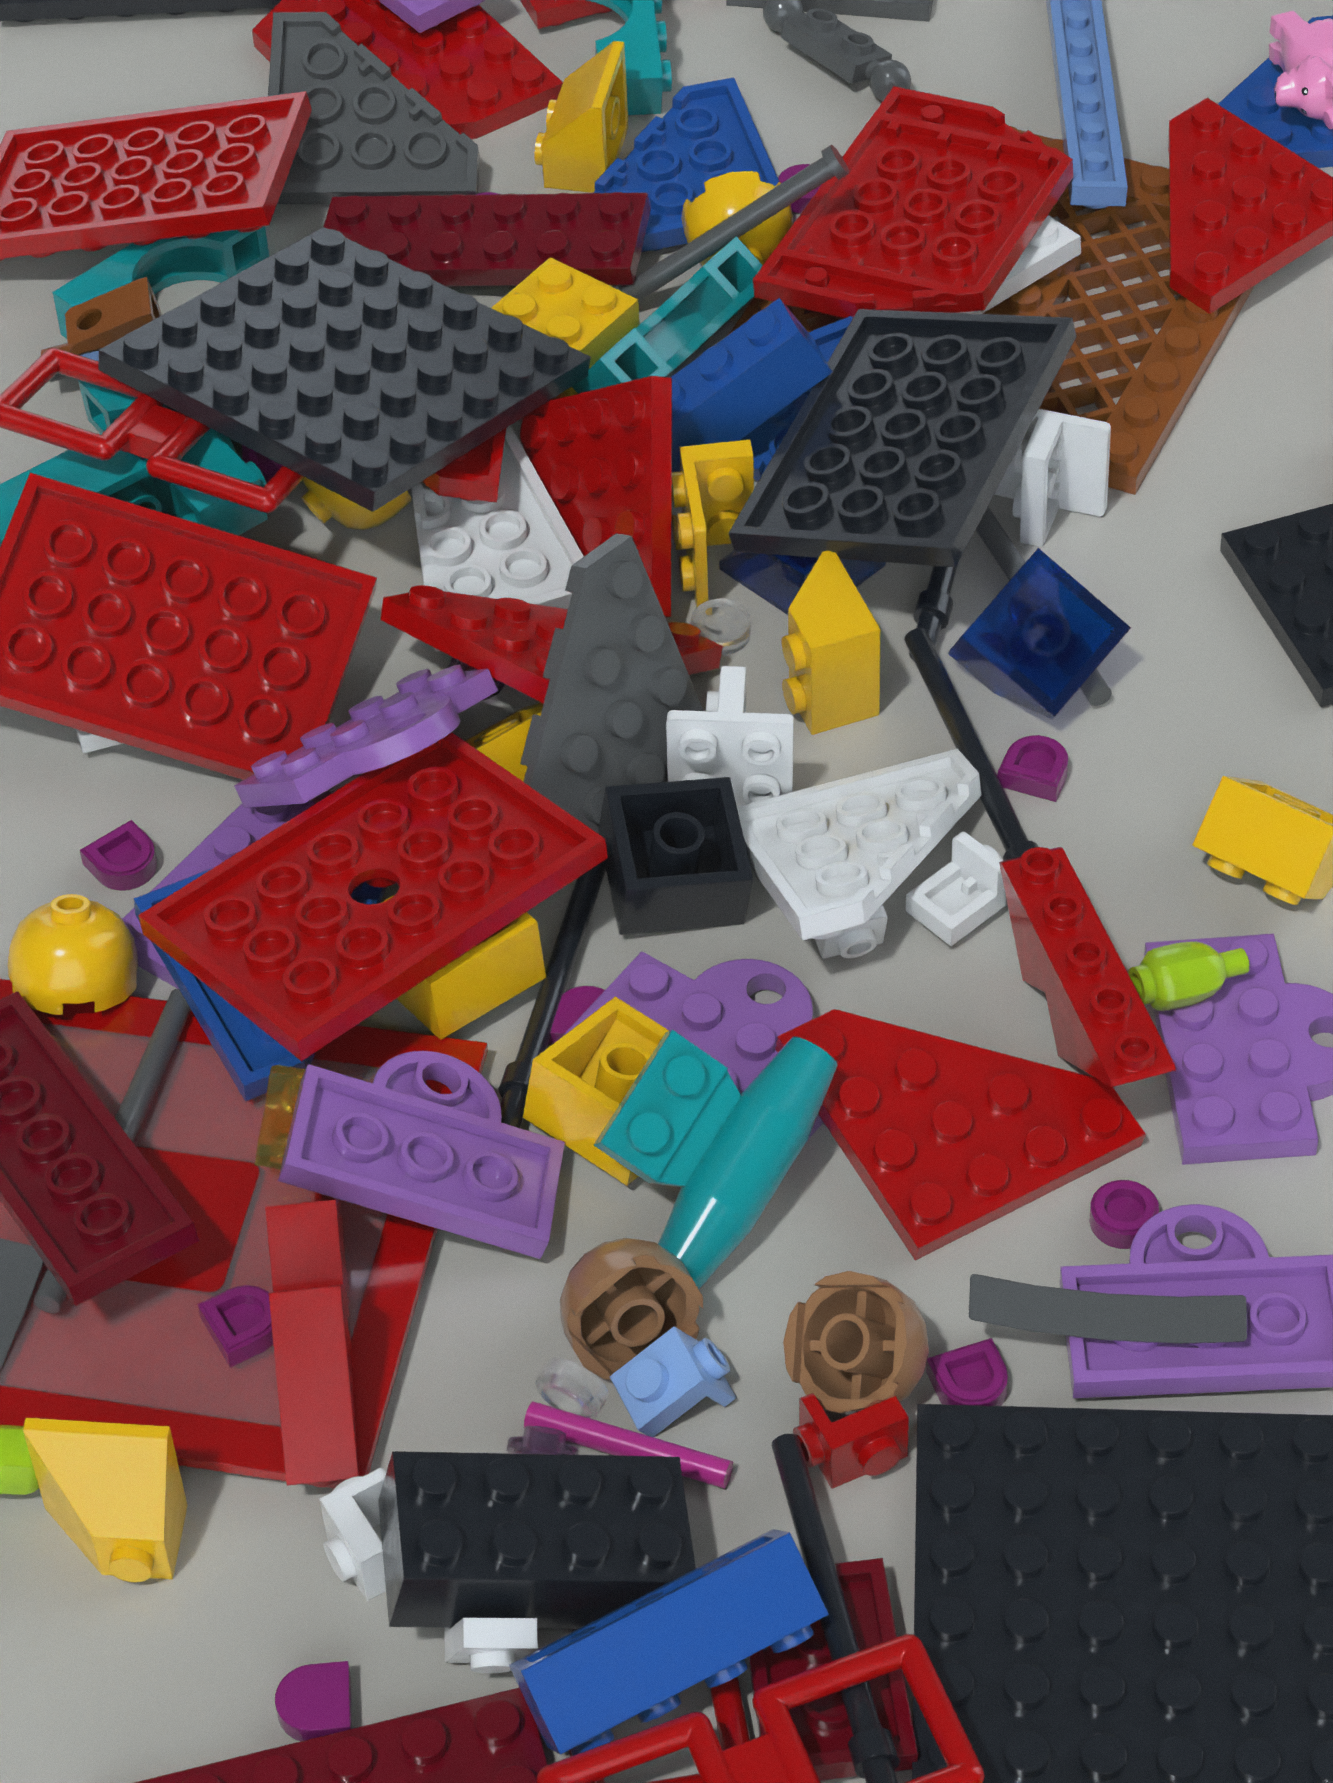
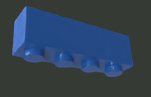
M780 298L762 311L754 314L747 322L717 344L705 350L698 358L670 377L672 378V472L680 471L679 447L739 441L833 373L813 337Z
M772 1529L513 1662L509 1667L547 1747L560 1755L570 1750L574 1756L611 1742L615 1738L611 1728L638 1715L641 1723H645L669 1713L682 1703L678 1693L703 1680L708 1688H712L736 1678L748 1669L744 1659L768 1646L771 1647L773 1653H780L803 1643L814 1635L810 1624L829 1614L791 1533Z

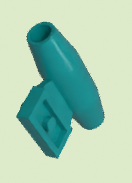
M672 1029L664 1034L594 1144L595 1147L649 1184L681 1187L658 1244L672 1252L684 1264L698 1289L707 1282L751 1232L810 1136L838 1064L831 1055L808 1040L792 1037L740 1094L726 1066Z

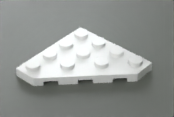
M958 749L737 806L751 869L803 941L811 938H833L841 934L844 929L865 924L982 794L978 771Z

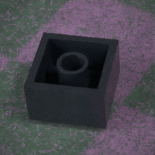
M730 777L605 787L598 832L606 840L608 858L604 862L619 935L744 924L753 876Z

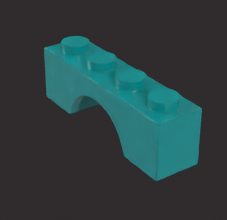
M587 0L612 9L626 22L615 33L595 41V55L613 41L625 43L628 115L661 114L662 92H671L672 90L670 60H661L660 53L667 51L665 20L656 21L655 15L662 13V0Z
M265 226L252 232H239L237 230L214 232L198 239H189L181 236L159 239L148 245L131 243L52 292L60 334L67 339L65 313L69 308L144 277L148 278L154 295L164 288L186 281L207 280L219 283L226 281L241 271L270 257Z
M736 236L636 328L634 327L588 370V377L573 385L572 388L579 394L648 376H669L755 297L753 278L763 265Z
M78 380L87 419L100 434L137 399ZM165 404L162 406V407H164V408L177 411V410H175V409H173V408H171V407H169V406H167V405H165ZM211 428L182 459L184 462L262 487L266 485V480L256 464L252 461L245 463L236 454L230 438ZM169 482L176 514L179 518L238 536L268 520L267 513Z

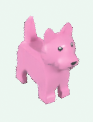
M1294 11L1271 16L1269 32L1274 39L1279 41L1269 44V59L1274 65L1281 66L1283 70L1274 86L1276 104L1279 107L1297 108L1305 116L1323 120L1328 129H1333V19L1316 20L1309 24Z

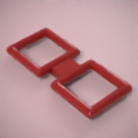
M58 348L46 350L0 394V428L104 461L114 457L119 450L148 459L146 469L155 478L264 513L275 511L304 479V476L282 466L266 485L262 487L181 461L191 448L208 432L209 427L180 412L162 407L163 403L99 371V361ZM57 373L137 398L101 435L21 409Z
M905 1634L757 1689L753 1695L752 1703L766 1735L723 1750L709 1718L701 1712H691L549 1764L539 1771L537 1783H592L687 1747L703 1783H821L789 1710L902 1669L947 1764L945 1768L904 1783H983L985 1775L922 1641L913 1634Z

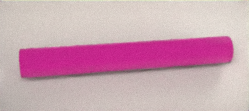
M534 1401L530 1403L525 1414L524 1428L614 1456L680 1457L682 1476L724 1489L731 1477L733 1461Z

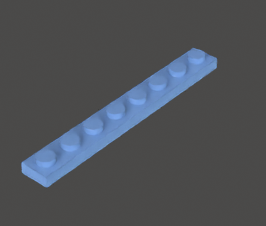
M1046 0L1064 154L1073 159V178L1068 184L1070 205H1083L1091 209H1102L1108 206H1126L1128 186L1102 0Z

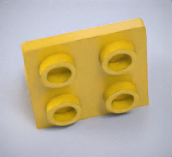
M750 439L679 447L680 471L672 472V502L674 508L682 507V513L672 515V531L675 550L686 549L687 556H679L682 591H693L697 612L709 611L707 546L732 544L728 533L754 490V460Z

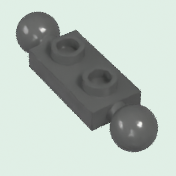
M801 0L765 1L763 17L766 24L772 30L781 33L783 40L849 83L854 84L868 79L872 93L882 101L893 86L910 89L911 75L907 67L897 60H891V53L875 44L869 35L857 32L839 21L837 15L833 12L815 8L804 13Z

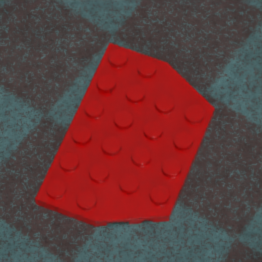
M281 0L252 29L254 47L270 62L273 12H326L340 24L341 31L358 46L362 43L391 69L392 76L408 90L413 88L441 112L442 119L459 134L465 133L470 139L482 137L547 108L551 99L557 100L563 84L553 72L480 5L469 8L439 23L437 26L419 33L378 0Z
M893 86L842 156L849 169V174L840 180L834 176L820 186L753 278L755 298L773 302L780 298L787 306L799 307L840 318L854 317L858 309L943 313L985 310L1072 180L1073 159L1057 148L1046 146L1040 137L1029 130L1022 134L1005 123V114L993 106Z

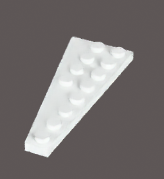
M511 425L506 428L497 503L479 500L467 501L460 498L438 496L422 481L411 488L425 586L436 587L446 592L495 599L516 598L530 604L568 609L572 593L565 591L570 569L574 563L584 556Z

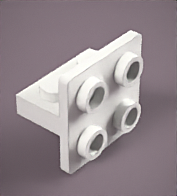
M1038 409L994 495L1014 499L1013 517L1021 518L1020 543L1043 547L1058 509L1098 517L1104 515L1108 499L1111 426L1109 423Z
M721 666L719 691H707L706 711L671 710L667 713L668 782L730 777L737 806L793 792V716L790 714L746 713V667Z

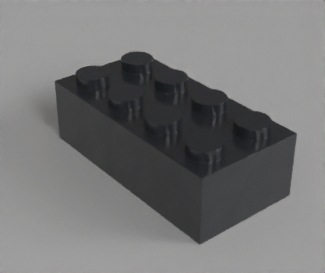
M392 1451L378 1499L389 1627L451 1628L462 1618H537V1628L580 1629L696 1569L680 1457Z

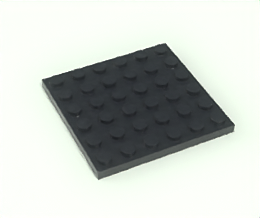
M323 227L99 349L98 370L374 512L588 377L591 356L568 346L565 341L559 338L549 337L523 324L520 319L514 316L504 315L479 303L471 295L459 293L434 281L425 273L413 271L389 259L386 254L380 251L370 250L347 239L339 231Z
M917 1404L914 1635L922 1641L980 1761L985 1775L983 1783H1333V1415ZM913 1695L912 1725L918 1753V1761L912 1762V1779L945 1768L947 1764Z

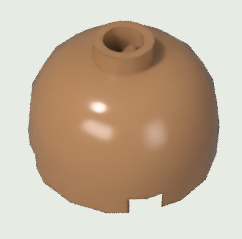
M621 1238L603 1242L588 1251L570 1270L560 1297L561 1323L564 1334L584 1368L606 1380H611L609 1376L673 1326L694 1339L697 1338L700 1330L696 1319L699 1314V1305L703 1308L701 1292L684 1264L672 1252L651 1241Z
M853 1271L825 1276L814 1285L820 1288L810 1295L806 1303L797 1302L790 1313L783 1340L786 1370L792 1382L799 1383L806 1395L814 1393L823 1409L845 1415L853 1414L894 1396L897 1397L899 1402L906 1399L923 1376L929 1354L926 1323L914 1300L887 1280Z

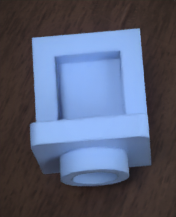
M675 1326L609 1376L638 1431L651 1437L656 1436L706 1396L724 1407L736 1399L725 1378V1375L730 1372V1366L717 1346L707 1338L698 1341Z

